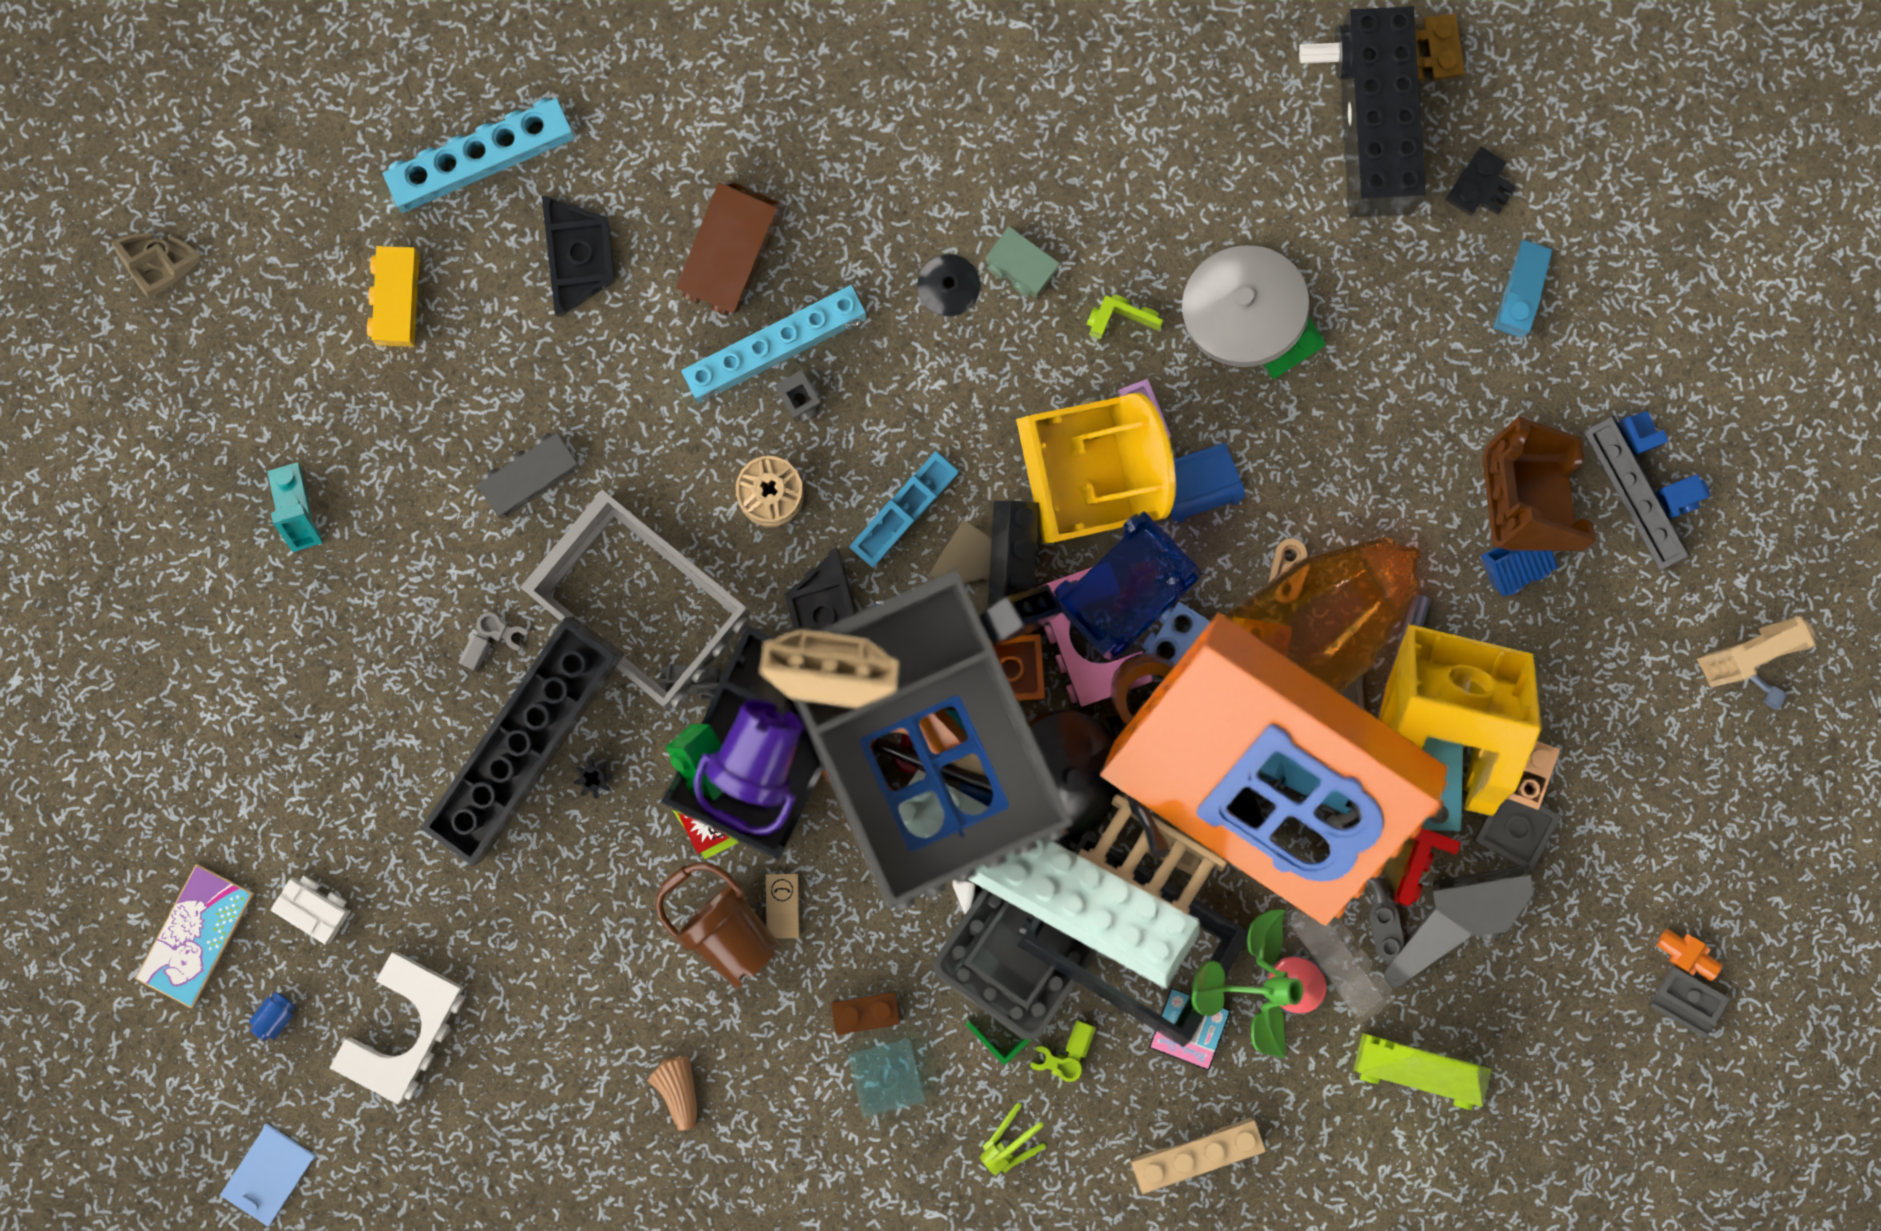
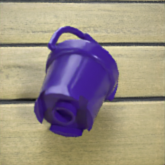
M749 699L746 700L745 704H742L740 712L721 749L713 752L712 755L707 753L702 755L693 784L697 802L703 811L714 818L713 821L740 834L748 833L756 836L771 834L779 829L789 816L795 801V795L789 792L790 779L788 774L804 727L801 719L791 711L787 710L785 716L775 711L776 704L762 700ZM705 770L710 781L721 790L736 798L759 805H778L785 802L780 815L772 824L757 828L748 825V822L720 809L717 811L708 804L703 796L701 785Z

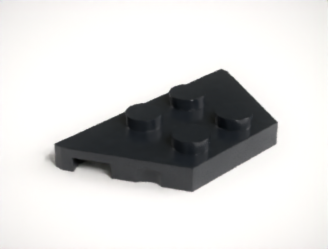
M541 196L554 313L556 317H562L616 282L609 220L600 214L590 213L582 210L580 207L553 200L552 197Z
M832 549L828 553L829 555L816 568L813 567L808 571L800 583L795 584L784 594L794 631L801 629L817 632L857 614L840 549Z

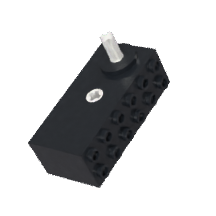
M1414 6L1350 9L1343 24L1336 26L1334 43L1300 44V64L1335 62L1336 76L1338 80H1341L1349 218L1411 215L1426 196Z

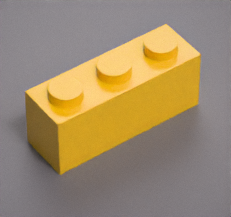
M376 246V255L371 256L370 269L371 274H375L374 286L369 288V304L373 305V318H368L367 335L371 337V340L376 345L415 347L420 255L415 248Z

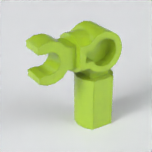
M1076 1020L1065 1051L1069 1052L1068 1057L1062 1054H1058L1056 1057L1052 1055L1047 1047L1037 1046L1036 1050L1044 1053L1046 1061L1043 1064L1031 1062L1030 1066L1038 1071L1050 1069L1052 1070V1075L1058 1076L1066 1082L1077 1080L1082 1073L1081 1057L1086 1058L1097 1027Z

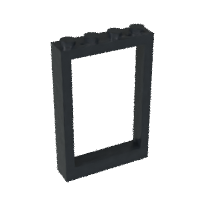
M1085 831L1079 840L1076 838L1071 840L1067 850L1076 855L1079 854L1081 849L1089 852L1090 849L1096 847L1099 839ZM1110 847L1105 855L1107 858L1105 863L1116 869L1118 866L1123 865L1127 857ZM1140 864L1137 865L1132 873L1134 875L1133 880L1143 887L1145 883L1149 884L1155 875ZM1167 881L1160 890L1162 892L1161 898L1171 904L1173 900L1177 901L1183 892ZM1194 898L1188 907L1190 909L1188 915L1199 920V928L1220 940L1209 961L1218 962L1222 966L1226 979L1248 939L1249 931ZM1035 916L1033 919L1026 917L1017 934L1022 936L1017 944L1018 947L1052 966L1181 1047L1191 1042L1205 1015L1198 1013L1193 1006L1192 993L1194 990L1191 992L1175 1023H1172L1038 941L1036 938L1046 922Z

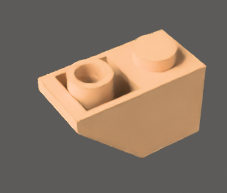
M1536 741L1516 791L1507 799L1539 810L1560 749Z

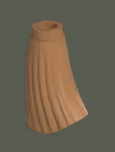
M679 1056L664 1059L651 1074L647 1082L654 1086L663 1096L678 1131L697 1127V1101L690 1057Z

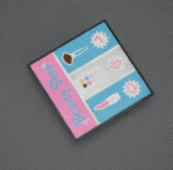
M1171 987L1161 1016L1175 1023L1190 994ZM1223 1007L1218 1014L1205 1016L1191 1042L1184 1047L1154 1031L1148 1048L1209 1071L1231 1010Z

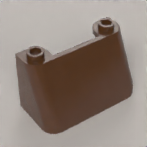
M1518 416L1487 445L1483 454V471L1491 536L1495 547L1507 551H1583L1596 541L1593 523L1586 519H1580L1575 522L1569 476L1582 465L1584 460L1581 437Z

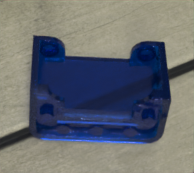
M1145 511L1140 515L1138 513L1133 514L1124 523L1123 527L1126 529L1123 533L1124 538L1079 581L1069 582L1065 580L1053 592L1064 611L1063 614L1110 661L1121 655L1182 597L1203 574V571Z

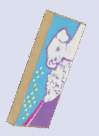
M196 864L135 979L190 1008H194L255 893Z

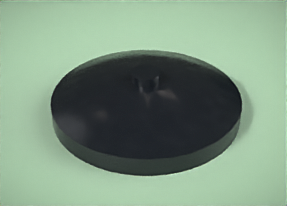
M1072 710L1047 712L1028 723V726L1073 822L1072 825L1065 827L1068 833L1057 839H1071L1079 837L1085 831L1089 832L1099 825L1112 809L1113 805L1111 803L1116 794H1119L1120 789L1100 776L1115 739L1100 721L1090 715Z

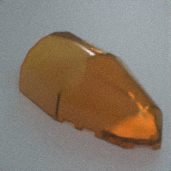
M1383 537L1296 561L1232 609L1225 617L1340 693L1372 668L1380 648L1390 639L1391 636L1389 634L1396 622L1401 621L1418 593L1419 579H1416L1417 559L1421 558L1420 552L1414 546L1407 547L1395 543L1394 539Z

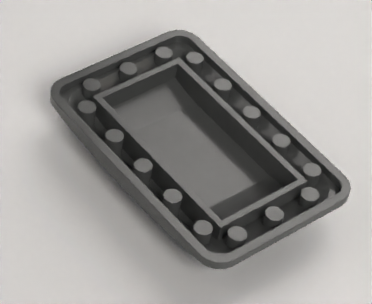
M1068 839L1052 840V842L1067 849L1071 842ZM983 888L937 954L933 962V969L940 980L1021 1038L1032 1040L1043 1033L1077 982L1018 947L1017 944L1022 937L1017 934L1026 917L1033 919L1034 916ZM1048 923L1044 924L1036 938L1084 969L1087 968L1097 953V950Z

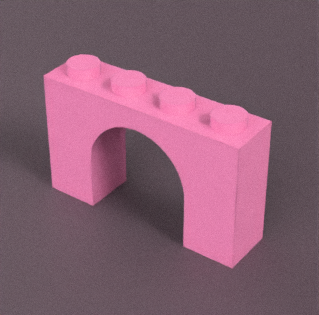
M1108 561L1047 583L1064 612L1049 621V625L1044 626V630L1049 643H1056L1059 655L1055 656L1058 669L1061 674L1067 673L1070 685L1065 687L1071 703L1077 702L1079 709L1110 698L1111 681L1115 670L1126 659L1137 654H1143L1141 651L1113 662L1099 664L1084 659L1072 646L1069 628L1075 613L1088 604L1120 592L1111 564ZM1145 675L1136 679L1130 685L1128 691L1153 682L1152 676Z

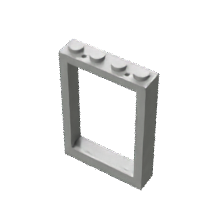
M601 490L520 588L561 622L564 618L573 617L574 615L550 596V594L614 517L732 613L731 617L668 692L624 656L616 666L617 669L670 711L673 707L678 708L686 700L688 697L686 691L693 682L697 684L706 676L709 671L707 666L714 658H720L726 652L730 645L728 641L734 633L740 634L750 622L748 617L751 612L610 495Z

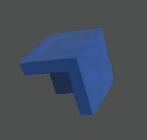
M1648 411L1641 412L1632 417H1626L1618 422L1636 455L1668 442L1664 430L1656 431Z

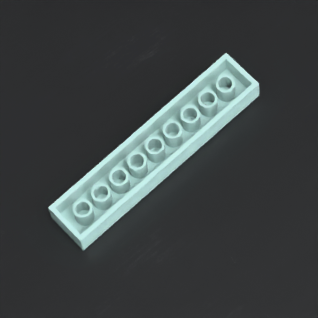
M918 769L908 785L923 779L926 773ZM946 784L955 805L965 814L977 815L988 809V806ZM933 791L922 793L899 805V813L905 826L912 834L918 837L926 838L933 836L943 825V809ZM1044 838L1035 841L1038 847L1027 853L1016 856L1013 851L1005 855L1008 861L992 869L986 870L985 865L976 868L977 875L968 879L1164 988H1167L1199 936V920L1052 841L1046 842Z

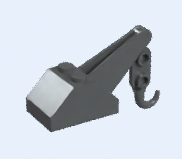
M1529 865L1433 881L1435 905L1405 943L1397 907L1386 893L1383 881L1379 877L1375 879L1371 877L1367 881L1372 886L1374 894L1370 909V922L1376 952L1380 958L1387 962L1384 972L1386 983L1391 987L1402 986L1472 935L1475 937L1482 936L1483 940L1502 937L1501 932H1507L1534 895Z

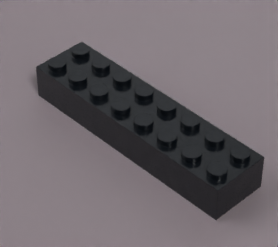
M574 616L564 618L433 809L421 830L469 865L474 866L482 862L625 653Z

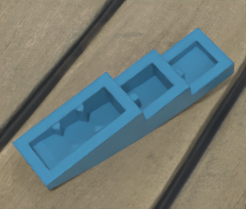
M935 451L916 474L889 500L849 547L874 568L960 471L938 451Z

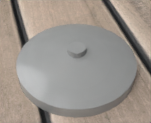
M1244 245L1231 247L1207 258L1190 276L1182 299L1185 327L1194 344L1213 360L1236 367L1258 366L1284 355L1301 337L1309 317V294L1300 271L1285 256L1260 246Z

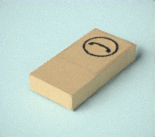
M766 874V923L768 930L776 939L799 938L798 874Z

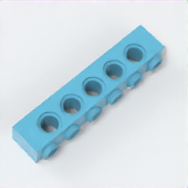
M550 98L541 99L533 104V108L524 112L521 110L513 111L504 117L505 120L494 125L493 123L483 124L477 127L475 133L466 137L463 135L455 136L446 142L447 145L436 150L435 148H427L417 154L418 157L408 162L400 160L392 163L388 167L389 170L382 172L397 208L401 213L407 212L574 140V135L557 98L552 100ZM541 122L544 124L540 133H528L529 126L532 123ZM510 134L515 136L514 142L510 146L503 147L499 145L500 139L504 135ZM476 147H484L486 149L484 156L480 159H472L470 157L472 150ZM446 160H456V167L452 171H442V165ZM418 172L427 173V179L422 184L413 183V177Z

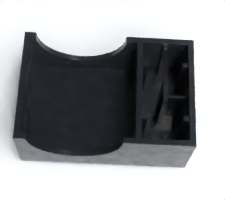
M748 625L720 679L701 723L711 726L722 745L740 712L742 704H745L746 700L749 699L771 702L777 705L775 711L785 716L786 711L789 710L801 719L792 698L787 696L760 673L764 642L776 639ZM804 726L788 774L790 779L789 792L795 795V801L783 825L771 834L758 836L748 833L740 834L713 821L714 818L703 811L696 798L687 790V782L679 771H677L660 803L677 813L779 861L823 770V766ZM725 791L715 800L706 799L708 804L717 811L718 809L748 822V825L757 828L765 827L775 822L785 804L783 802L778 805H759L736 798Z

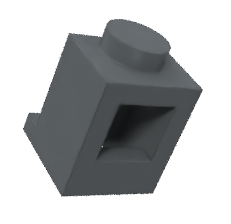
M802 370L774 385L794 422L801 419L802 423L819 414L817 408L821 407V402ZM803 395L806 398L805 404L801 406L794 403L795 397Z

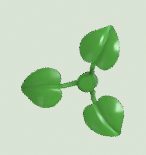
M1273 909L1261 913L1254 919L1249 928L1247 943L1249 953L1257 956V964L1276 976L1266 980L1263 988L1224 985L1225 974L1222 966L1218 962L1208 961L1203 963L1196 973L1193 983L1192 1003L1198 1013L1205 1016H1214L1223 1009V992L1264 994L1269 1001L1262 1004V1012H1258L1253 1018L1251 1027L1253 1046L1262 1054L1286 1058L1284 1018L1280 1006H1287V1004L1297 1005L1303 997V985L1299 979L1287 978V972H1281L1271 966L1278 960L1281 953L1283 940L1282 922L1285 910Z

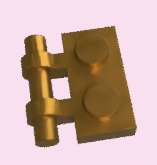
M1456 13L1425 17L1423 20L1424 30H1417L1415 22L1419 82L1424 81L1423 70L1431 69L1432 81L1463 77L1465 69ZM1419 43H1427L1429 57H1421Z

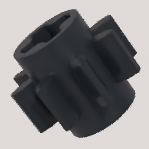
M589 759L588 768H576L581 775L580 779L574 780L573 783L581 784L584 787L580 795L585 796L590 790L593 791L594 798L599 799L600 790L611 791V788L606 784L607 779L614 778V775L604 772L607 763L603 762L597 768L594 761ZM598 771L600 773L598 775V779L601 781L600 785L593 784L589 787L590 780L587 778V774H595Z

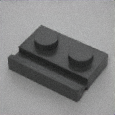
M1671 965L1656 990L1654 998L1648 1005L1707 1039L1708 1033L1715 1026L1730 998Z

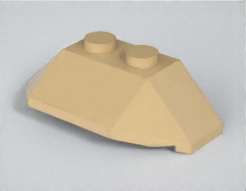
M800 629L783 635L774 641L764 642L760 673L790 698L858 708L895 692L899 661L889 657L882 649L864 638Z

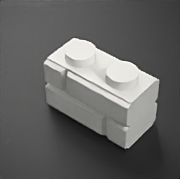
M303 875L301 879L292 877L272 906L271 911L323 944H330L351 912L344 907L347 902L332 892L328 896L317 890L320 885L307 876Z

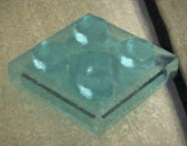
M910 1038L847 1054L863 1118L926 1102Z

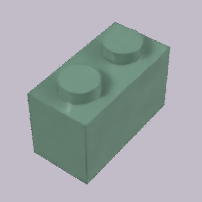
M1009 226L986 256V263L989 265L987 269L999 279H1003L1005 276L1015 283L1013 288L1019 294L1026 298L1031 295L1035 299L1051 280L1060 264Z

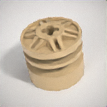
M762 456L750 461L741 470L736 481V497L743 513L752 523L764 528H779L789 524L799 515L804 504V487L798 471L788 461L777 456ZM772 484H775L774 488L777 494L775 496L769 494L767 497H764L765 493L762 487L764 485L770 487Z

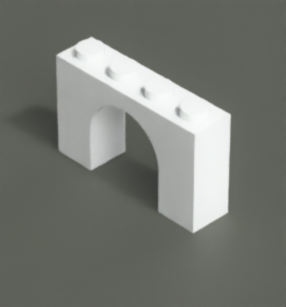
M392 952L377 982L405 996L417 1007L422 1023L418 1041L407 1053L400 1056H389L350 1037L344 1040L330 1069L392 1102L400 1104L404 1102L405 1098L411 1100L419 1086V1083L415 1080L420 1070L426 1071L435 1055L430 1051L436 1041L441 1043L450 1027L446 1022L451 1012L456 1014L465 1000V996L461 995L465 987L399 952Z

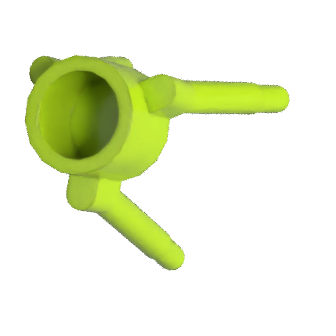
M1020 1102L1015 1104L991 1139L982 1146L985 1152L979 1157L995 1176L1001 1171L1004 1173L1008 1172L1013 1166L1046 1148V1144L1041 1143L1014 1158L1012 1155L1014 1150L1043 1127L1042 1122L1035 1124L1008 1147L1002 1142L996 1145L1021 1109L1022 1104Z

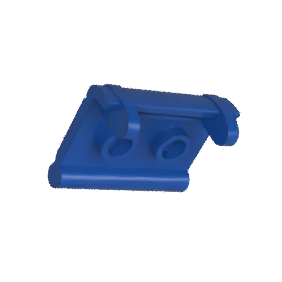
M1225 442L1173 459L1175 468V499L1171 510L1173 522L1177 520L1178 523L1185 522L1187 517L1232 503L1234 506L1239 504L1241 499L1245 498L1244 487Z

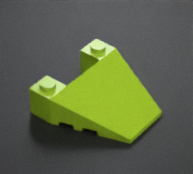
M1362 1033L1353 1071L1361 1073L1360 1080L1379 1084V1080L1383 1079L1454 1099V1106L1472 1110L1473 1105L1483 1107L1492 1069Z

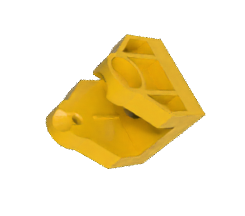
M1408 624L1385 687L1378 720L1421 749L1424 747L1427 736L1473 747L1463 785V790L1468 792L1464 810L1493 816L1499 805L1516 791L1541 729L1534 656L1532 653Z

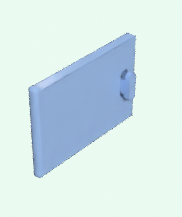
M266 1123L220 1196L269 1227L310 1163L316 1158V1155Z

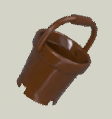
M695 862L689 866L683 865L661 884L662 888L657 893L655 908L658 919L665 929L675 938L677 943L687 951L693 950L735 989L743 985L739 979L741 980L745 975L751 979L776 954L773 949L782 946L747 903L744 889L720 866L708 862ZM696 870H707L717 874L728 886L707 902L678 931L665 915L663 903L666 894L671 893Z

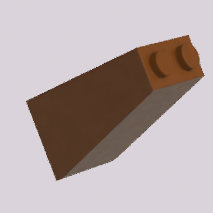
M733 181L718 182L676 289L683 291L682 296L690 301L700 303V300H704L712 304L711 309L720 314L728 316L729 312L733 314L738 312L787 205Z

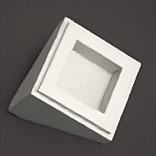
M953 880V888L963 912L966 914L973 904L975 885L971 882L956 883Z

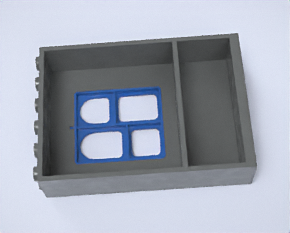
M957 569L817 631L867 639L882 649L889 657L899 661L895 692L858 708L792 698L887 908L895 906L896 911H901L916 904L915 897L922 893H925L926 897L936 895L947 889L945 883L955 879L956 883L964 882L977 875L976 868L985 865L986 870L992 869L1007 862L1008 860L1005 855L1013 851L1016 856L1022 855L1037 848L1038 846L1035 841L1044 838L1048 842L1068 833L1065 827L1072 825L1073 822ZM953 706L957 710L967 732V740L939 754H934L926 742L919 726V721L923 717L945 707ZM899 728H904L910 736L926 774L923 779L897 791H891L870 749V743ZM968 754H975L979 758L993 792L992 803L988 809L977 815L965 814L958 809L941 775V768L944 765ZM927 791H933L943 809V825L933 836L926 838L918 837L912 834L905 826L898 808L901 803Z

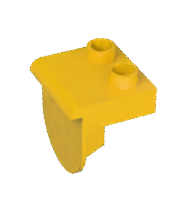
M1139 392L1016 419L1033 501L1039 503L1038 524L1043 544L1144 522L1162 520L1170 514L1175 499V468L1172 450L1159 412L1146 395Z

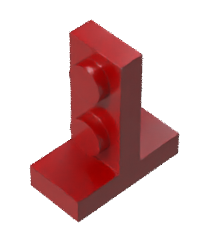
M1421 828L1415 837L1409 836L1408 839L1413 840L1414 844L1393 902L1404 906H1411L1412 901L1417 902L1423 888V884L1419 883L1423 871L1428 872L1433 861L1434 854L1430 853L1431 848L1457 855L1461 842Z

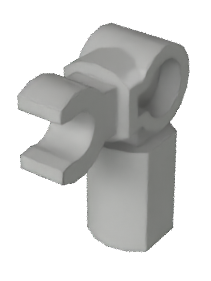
M484 613L480 615L476 623L479 630L477 635H471L458 663L478 672L491 646V643L488 642L490 638L496 641H500L502 638L506 641L509 648L519 651L521 647L512 642V636L515 633L527 636L528 632L520 626L508 627V622L499 618L494 613Z

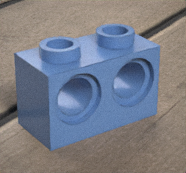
M1178 602L1174 608L1168 605L1158 620L1163 623L1161 629L1157 634L1151 631L1142 645V648L1146 650L1144 654H1157L1158 645L1160 643H1168L1174 650L1173 657L1169 660L1177 664L1209 625L1210 621L1181 602ZM1184 616L1190 621L1191 628L1189 632L1180 633L1175 629L1174 620L1176 617Z

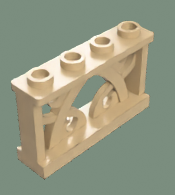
M1801 616L1759 628L1761 635L1741 645L1708 653L1697 658V661L1710 687L1746 680L1757 674L1754 669L1755 667L1780 655L1815 646L1813 641L1815 635L1811 625L1806 620L1803 621Z

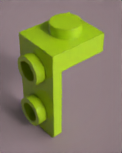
M1105 295L1100 309L1093 308L1086 325L1092 327L1089 335L1101 340L1112 312L1158 331L1164 320L1158 318L1159 313L1150 308L1142 307L1139 310L1130 306V301L1124 297L1113 295L1111 298Z

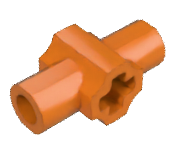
M1667 928L1656 943L1657 947L1671 955L1668 960L1670 963L1691 976H1694L1697 972L1709 981H1713L1722 969L1723 964L1708 955L1711 949L1689 934H1685L1682 938Z

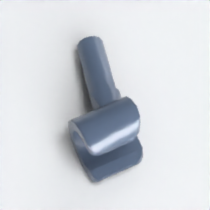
M1757 674L1749 678L1764 692L1768 693L1763 701L1766 705L1775 710L1782 706L1786 698L1783 690L1767 684Z

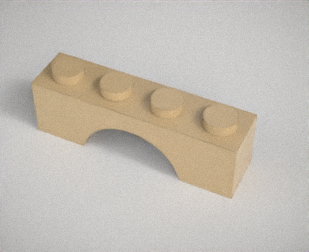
M1248 1118L1219 1128L1215 1132L1193 1141L1173 1147L1161 1148L1130 1159L1139 1189L1142 1194L1266 1151L1255 1120Z

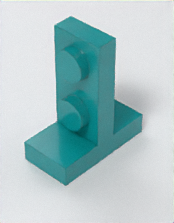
M296 462L267 471L276 510L271 512L272 521L290 550L295 552L322 544L321 533L313 522L303 472L299 463Z

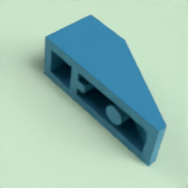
M1525 240L1521 241L1493 329L1523 338L1530 332L1540 302L1552 249Z

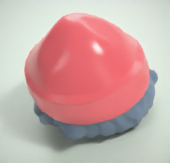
M1295 953L1291 957L1282 958L1271 965L1281 972H1287V978L1299 979L1303 985L1301 1001L1297 1005L1287 1004V1006H1280L1283 1012L1308 1013L1323 1004L1327 987L1326 980L1314 960H1307L1302 958L1299 953ZM1268 971L1266 980L1271 979L1276 975Z

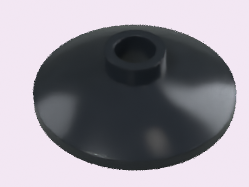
M952 254L940 255L931 259L922 268L917 283L918 294L922 303L931 312L946 317L957 316L969 310L976 302L980 292L979 275L974 266L963 257ZM951 278L954 280L955 285L952 288H945L943 281Z

